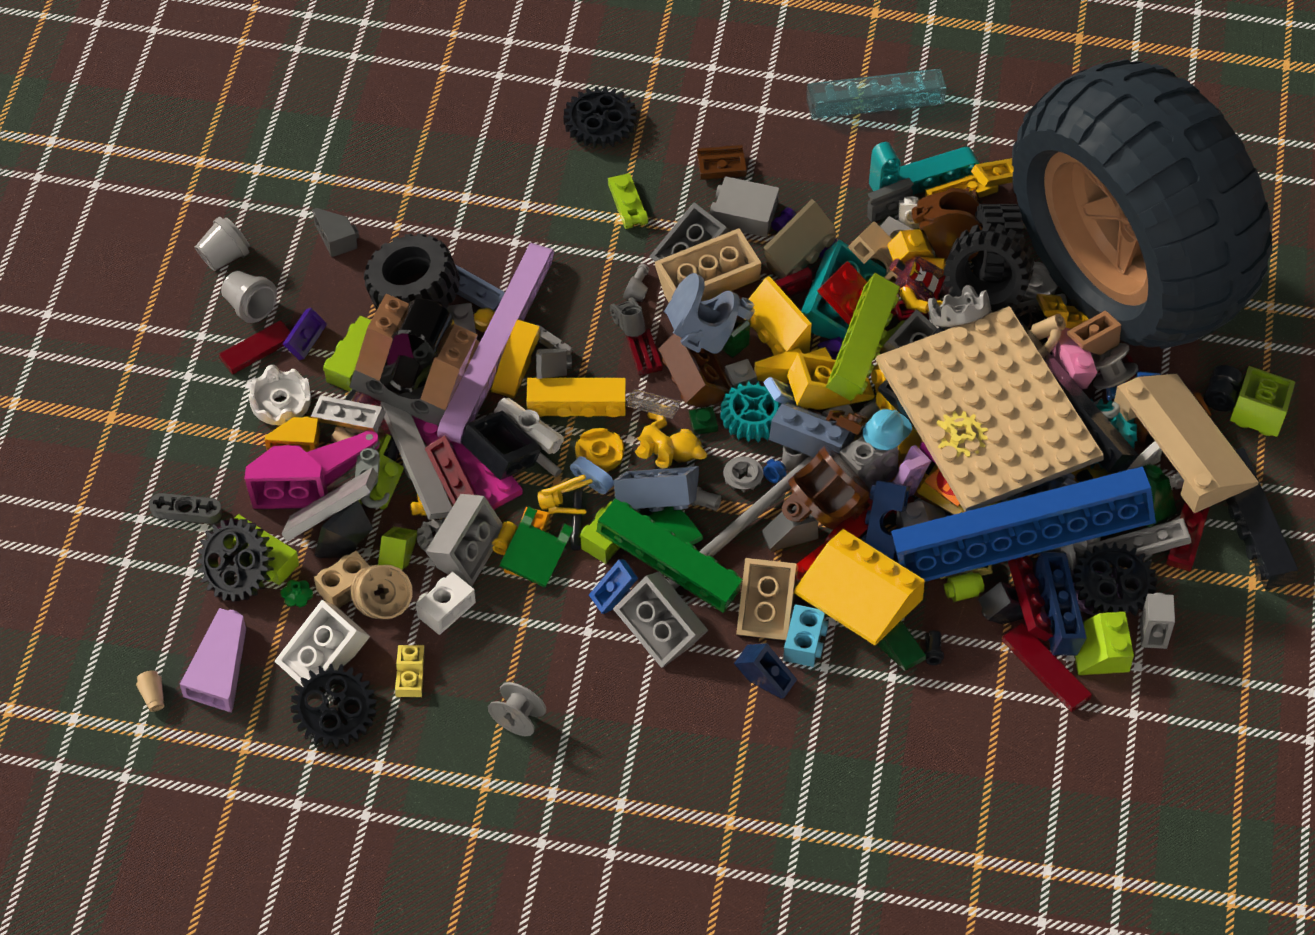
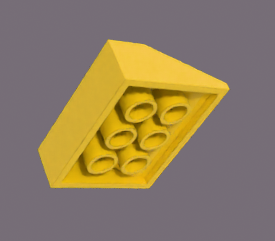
M842 529L826 544L794 589V594L873 645H876L923 600L925 580Z

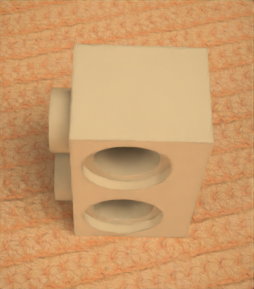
M357 551L343 556L336 564L321 570L314 577L316 591L326 602L340 608L352 600L351 586L354 578L362 569L369 567L368 563Z

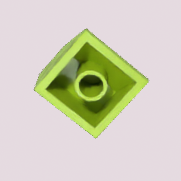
M1099 613L1084 621L1083 625L1087 639L1078 655L1075 656L1078 675L1130 672L1134 654L1126 613Z

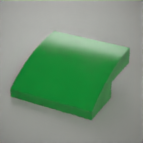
M667 506L662 511H656L648 515L655 524L663 529L671 530L683 542H689L694 545L703 540L700 531L682 510H674L673 506Z

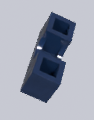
M877 481L876 485H872L870 500H873L872 509L868 510L866 514L865 525H868L867 535H863L862 541L892 560L897 561L893 537L884 526V518L891 510L906 511L911 486Z

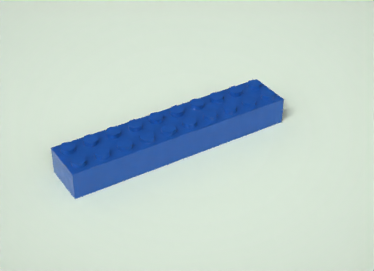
M1142 466L903 527L891 532L899 564L923 578L926 582L1153 524L1156 521L1151 486Z

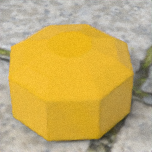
M489 308L479 309L474 314L475 328L485 332L495 312Z

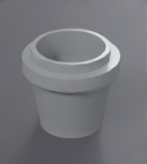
M221 217L216 218L213 221V226L194 246L199 256L213 271L239 257L244 258L249 254L248 248L250 247L245 236L226 217L224 219Z
M235 271L226 277L221 288L222 296L235 309L237 316L247 323L261 321L270 314L275 306L277 298L276 286L265 277H255L242 271Z

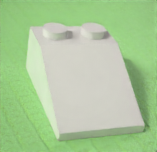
M321 600L276 658L275 662L303 687L300 679L303 677L309 680L310 670L317 675L319 674V666H322L324 671H328L329 664L333 665L334 670H338L340 664L344 666L355 657L370 636L337 606Z

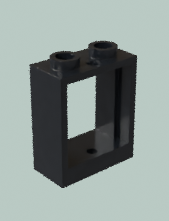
M503 410L495 414H489L476 422H470L464 429L465 433L461 441L499 480L534 466L542 449ZM496 434L512 452L503 455L486 437Z

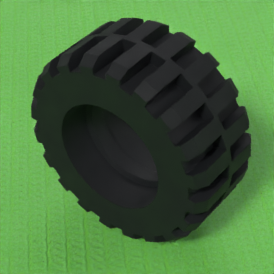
M418 233L417 236L406 234L402 238H393V241L388 244L387 242L384 243L379 251L376 250L372 254V260H369L366 265L364 280L376 310L385 294H389L409 304L418 299H429L438 302L446 309L449 307V302L452 303L454 301L455 293L458 292L460 286V276L449 249L437 238L430 235L426 237L425 234ZM426 273L422 278L413 283L398 285L402 280L411 275Z

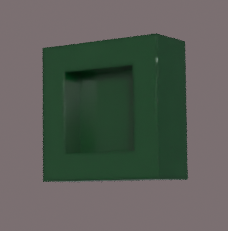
M713 406L689 410V419L694 435L718 432Z

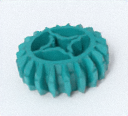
M748 381L746 386L739 383L737 389L731 387L729 394H725L721 403L720 417L724 428L729 429L730 435L737 434L738 440L745 437L748 443L751 439H755L759 443L760 438L763 437L768 441L771 421L782 403L775 401L766 386H761L759 381L756 385H751L750 381ZM736 408L741 410V414L737 415L735 413ZM768 408L772 412L770 416L766 414Z

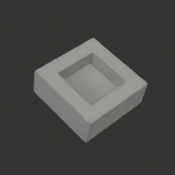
M748 359L725 366V373L733 388L737 389L739 383L746 386L748 381L751 384L757 383V376Z

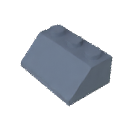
M791 403L781 404L771 421L769 440L815 457L824 445L840 455V451L851 444L856 434L836 425L837 421H827V417Z
M699 466L627 471L613 480L615 498L630 504L636 512H639L640 508H649L651 512L662 511L667 506H673L674 510L689 508L688 505L696 500Z

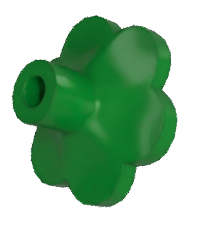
M290 580L287 583V587L281 590V596L289 607L295 605L304 607L307 604V600L313 597V591L305 580L299 582Z

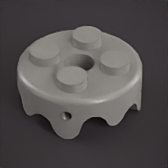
M966 285L963 288L960 297L945 295L940 306L935 298L928 299L931 322L938 327H949L950 329L974 322L985 317L991 311V304L986 290L981 291L979 297L971 285Z

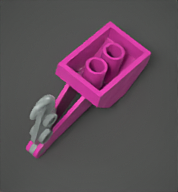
M368 430L356 436L308 452L304 451L300 446H273L246 466L244 479L253 509L304 508L328 494L327 487L355 465V477L372 467L379 475L380 456L377 449L380 446L377 432ZM377 475V478H376V480H375V483H374L373 487H374V486L377 484V482H378V475ZM369 493L360 500L369 508H378L387 503L390 494L385 493L381 500L374 501L370 499Z

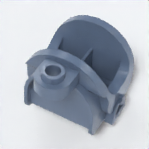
M692 273L678 285L664 313L668 315L672 324L673 334L682 338L680 341L683 346L695 352H700L701 348L716 354L722 350L729 339L737 315L750 320L755 313L753 308L755 305L747 298L742 297V299H739V296L732 291H725L715 298L701 301L705 287L704 278L696 273Z

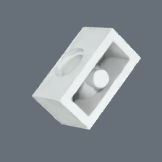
M451 572L446 578H441L428 594L425 593L418 599L416 603L417 616L440 635L476 603L475 590L454 572Z

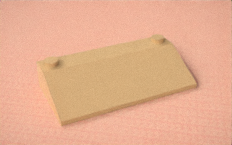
M1177 374L1137 377L1117 386L1114 402L1120 405V413L1126 421L1138 417L1184 479L1181 496L1194 513L1258 485V480Z

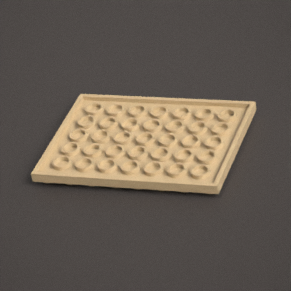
M1010 306L987 314L985 317L974 322L955 326L876 356V363L965 512L982 508L1103 460L1104 454ZM954 411L958 416H961L963 411H966V417L969 418L973 414L976 415L975 421L982 424L980 427L988 428V431L983 433V435L987 436L988 440L981 441L986 445L985 448L980 447V442L977 439L978 431L973 425L971 428L973 432L977 433V438L973 441L967 439L958 446V448H966L970 451V457H967L965 453H961L959 457H956L957 450L953 446H945L940 449L938 446L942 443L941 440L944 437L948 443L951 440L950 433L937 425L938 420L945 422L943 415L946 414L951 418ZM957 418V419L954 420V422H960V421H963L964 419H963V418ZM965 426L955 428L959 436L966 433Z

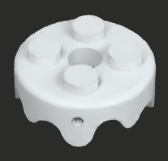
M269 365L262 376L252 380L250 394H248L254 415L259 420L271 425H282L293 417H303L311 403L308 379H304L295 369L283 372L276 365ZM276 397H286V400L282 402L274 401Z

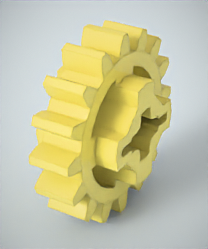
M954 411L951 418L946 414L943 415L945 422L937 421V425L951 435L950 443L947 442L945 437L941 440L942 443L938 446L940 449L945 446H953L957 450L956 457H959L961 453H965L967 457H970V451L966 448H958V446L967 439L973 441L977 438V433L973 432L971 428L973 425L978 431L977 439L980 442V447L985 448L986 445L981 441L988 440L987 436L983 435L984 432L988 431V428L980 427L982 424L975 421L976 415L973 414L969 418L966 417V411H963L961 416H958ZM957 418H963V419H964L963 421H960V422H954V420L957 419ZM965 426L966 433L961 436L957 435L955 428Z

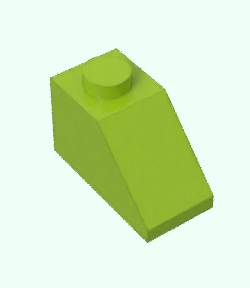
M394 526L382 535L378 565H392L401 570L407 567L416 543L417 530Z

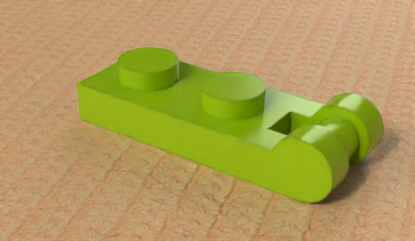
M631 174L608 178V186L624 228L629 229L636 224L641 226L648 224L647 213L643 208Z

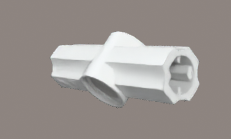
M509 397L503 398L498 402L494 414L503 410L548 454H554L560 449L564 441L563 436L542 422L537 412L525 410Z

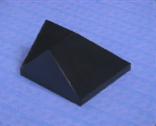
M359 500L337 512L322 526L314 554L316 557L342 558L345 555H350L356 551L358 543L373 530Z

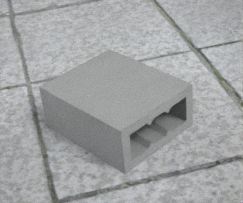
M725 176L723 184L717 187V202H712L710 215L730 230L740 228L741 232L767 237L778 206L779 188Z

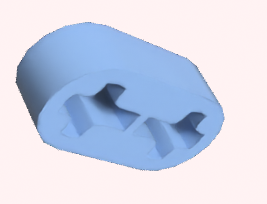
M578 457L570 465V469L576 477L586 476V479L582 481L592 479L593 482L588 486L600 494H606L614 486L612 477L585 457Z

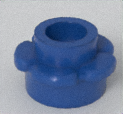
M770 459L763 468L765 478L772 483L781 481L787 475L786 467L781 461Z

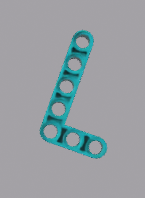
M881 142L872 150L869 185L872 191H876L910 178L914 183L911 189L913 190V195L973 175L971 170L980 162L970 147H962L900 166V159L889 142Z

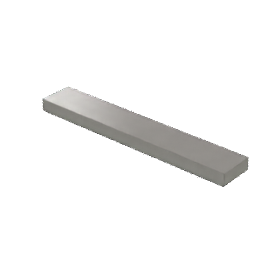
M382 401L380 407H383L386 411L384 418L428 519L446 518L452 506L425 450L426 447L412 415Z

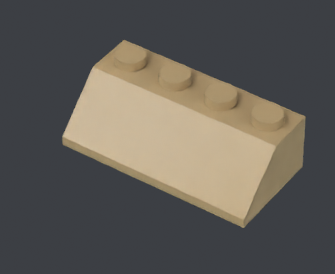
M740 228L655 261L659 280L668 302L671 301L678 285L692 273H696L704 278L705 287L701 301L710 300L725 291H732L760 280L761 261Z

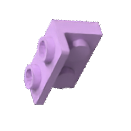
M916 445L911 446L892 483L911 486L909 497L913 496L931 460Z

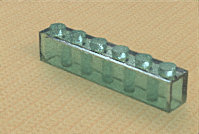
M941 69L809 83L807 84L806 100L811 119L945 104L946 85Z

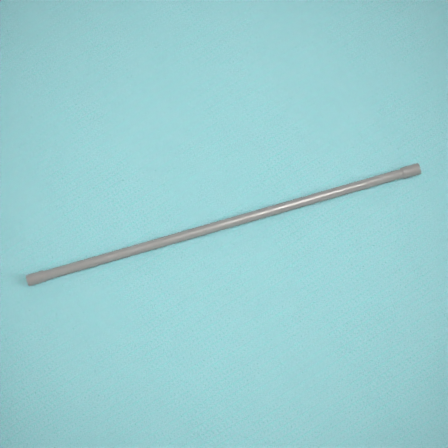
M876 398L858 413L870 419L880 410L876 404ZM808 456L699 552L705 556L713 557L791 488L788 480L805 467L814 457ZM667 579L674 589L680 586L671 579Z

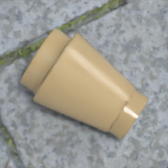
M146 671L138 675L136 686L149 711L155 712L163 709L162 677L158 675L157 671Z

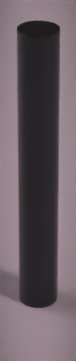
M583 487L573 490L572 508L582 509ZM572 514V527L574 529L571 533V549L580 550L582 514Z

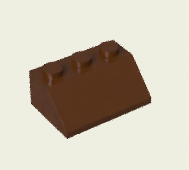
M673 334L658 349L663 357V363L668 367L672 375V381L677 385L681 393L680 397L683 402L699 408L722 402L725 394H729L732 385L716 354L701 348L700 352H695L683 346L680 341L682 338Z

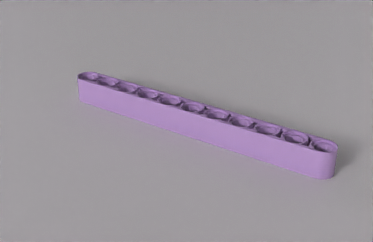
M534 243L529 244L439 423L437 437L441 438L446 435L450 441L462 444L461 441L465 433V427L475 420L494 381L512 329L517 320L524 321L551 266L554 256L553 249Z

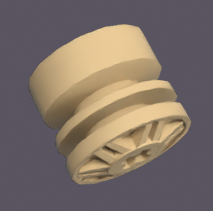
M371 565L362 569L354 578L351 586V598L355 607L363 615L375 619H392L401 615L409 607L412 599V584L409 577L400 568L392 565ZM378 587L384 589V593H381L380 596L374 594Z

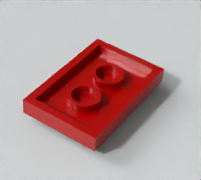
M847 261L817 291L844 321L850 325L867 281ZM891 310L890 313H892L894 316L896 312L894 310Z

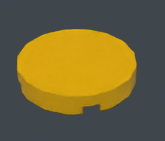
M590 429L584 432L578 442H576V459L580 456L585 457L605 472L611 471L622 462L624 457L623 441L617 433L614 432L613 434L608 429Z

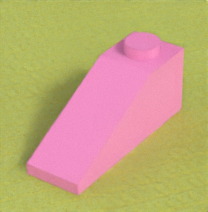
M1065 327L1061 331L1058 343L1052 350L1053 357L1081 389H1087L1097 374L1091 352L1082 349L1067 335V331L1071 329Z

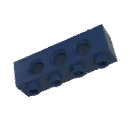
M1041 552L1033 572L1039 582L1038 588L1045 602L1046 614L1051 621L1050 627L1053 636L1049 638L1052 655L1077 656L1087 638L1066 553Z

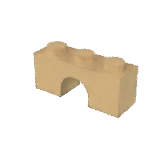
M873 221L848 248L864 264L871 258L882 261L887 269V274L884 278L895 284L900 269L894 265L887 246L892 239ZM906 264L905 269L902 271L901 279L896 284L900 286L897 297L900 296V289L905 284L913 283L912 279L909 278L911 264Z

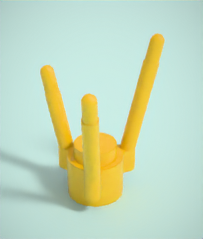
M581 475L539 491L538 501L541 509H548L550 515L555 513L586 514L587 511L585 509L561 508L558 506L563 503L562 493L589 485L593 480L582 481L586 479V476Z

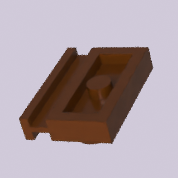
M743 145L697 148L700 180L725 178V176L730 178L746 176L747 170Z
M843 410L829 412L826 418L827 421H837L836 425L857 435H863V428L869 418L859 413L844 415L845 411Z

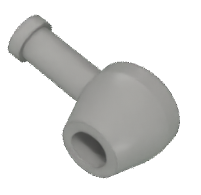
M640 264L638 266L634 277L632 276L623 295L624 299L628 300L633 297L637 302L644 300L648 288L642 283V280L649 272L647 265Z

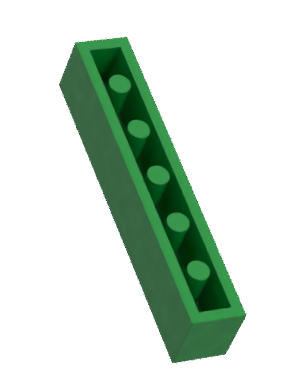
M615 498L598 519L596 532L658 572L660 571L661 574L722 613L725 612L739 593L743 579L735 571L727 570L719 565L713 557L700 553L694 545L689 542H683L671 530L661 528L649 516L639 514L630 504Z

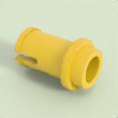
M509 521L507 523L503 522L497 538L492 541L493 551L500 555H505L518 528L517 525Z

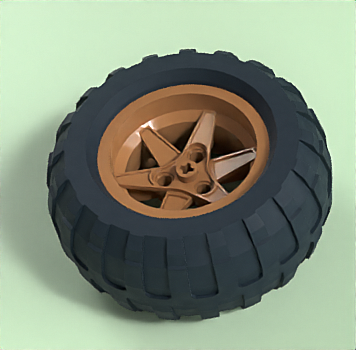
M1127 59L1095 65L1074 74L1055 85L1026 113L1023 119L1024 122L1017 132V141L1012 149V166L1014 167L1013 188L1020 208L1019 213L1022 215V222L1026 226L1032 240V245L1049 271V275L1079 312H1082L1091 319L1106 310L1121 324V341L1133 346H1160L1161 349L1193 342L1228 323L1259 291L1263 283L1262 279L1268 270V259L1272 255L1271 219L1268 202L1265 200L1258 171L1254 168L1242 140L1225 120L1222 112L1204 97L1198 88L1184 78L1176 77L1173 72L1161 65H1150L1142 61L1130 62Z

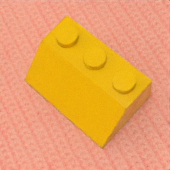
M770 276L766 277L749 298L755 305L753 307L755 313L748 320L750 327L757 332L759 339L771 348L774 356L798 347L803 354L809 353L812 323Z

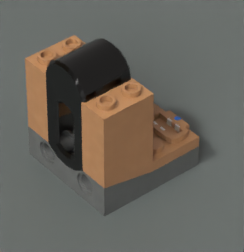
M385 294L367 327L349 387L439 427V423L480 343L476 340L478 334L454 324L451 313L436 301L415 299L407 303L389 294Z

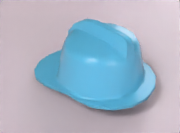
M879 410L864 426L863 438L866 443L871 444L875 449L891 450L900 445L912 431V424L904 415L898 413L897 410Z

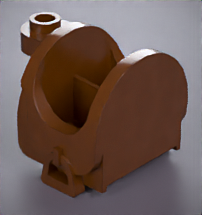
M970 187L965 189L949 188L947 191L934 193L920 199L917 202V207L912 208V219L915 224L919 223L920 230H924L935 251V258H942L946 261L957 238H960L962 232L966 229L970 233L972 226L979 225L980 230H982V224L975 217L977 207L981 202L976 189L971 190ZM979 251L972 254L968 258V261L974 258L979 253Z
M824 445L805 467L788 480L792 494L784 501L782 512L788 520L796 523L804 521L811 514L822 525L833 530L850 517L856 520L870 506L867 501L870 498L871 490L837 452ZM796 506V512L792 513V508Z

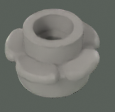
M862 442L854 447L851 458L853 461H856L857 465L866 466L874 463L876 451L871 444Z

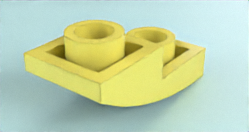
M398 645L395 696L422 697L424 645Z

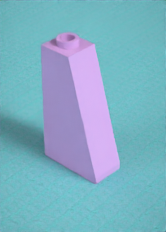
M219 608L180 683L184 698L232 712L246 633L244 617L239 612Z

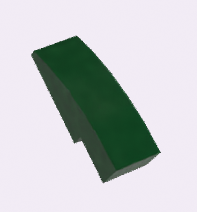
M902 621L876 644L904 671L926 660V655Z

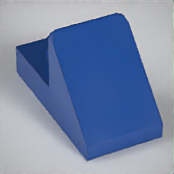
M618 560L590 592L589 596L599 611L605 614L613 610L631 591L630 588L638 580V577L625 560Z

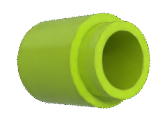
M971 571L948 577L947 583L944 584L946 596L957 602L979 596V593L984 592V583L979 572L973 573Z

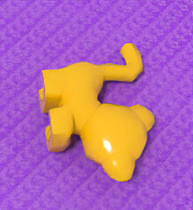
M654 410L648 412V418L655 420V422L645 426L641 435L637 438L640 441V446L635 451L638 457L647 459L654 453L658 456L655 463L662 469L671 466L672 459L682 463L693 459L707 458L708 454L702 448L701 441L691 430L681 429L680 432L669 437L660 431V429L667 425L665 415Z

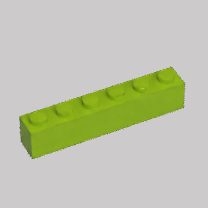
M874 273L865 284L826 388L850 401L857 394H863L868 385V382L865 381L866 377H869L874 368L872 361L876 359L881 349L878 347V344L883 341L887 333L884 328L888 326L893 317V314L890 312L899 301L897 293L900 286L877 273Z

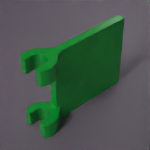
M528 506L499 566L545 588L574 528L564 524L559 537L531 525L537 510Z

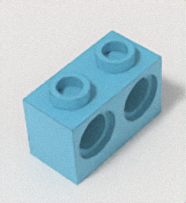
M795 604L784 646L783 661L814 667L815 659L821 658L824 643L820 642L821 636L826 637L829 621H824V612L816 608Z

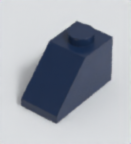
M767 643L747 645L734 662L735 666L749 682L780 699L785 698L797 681V678Z

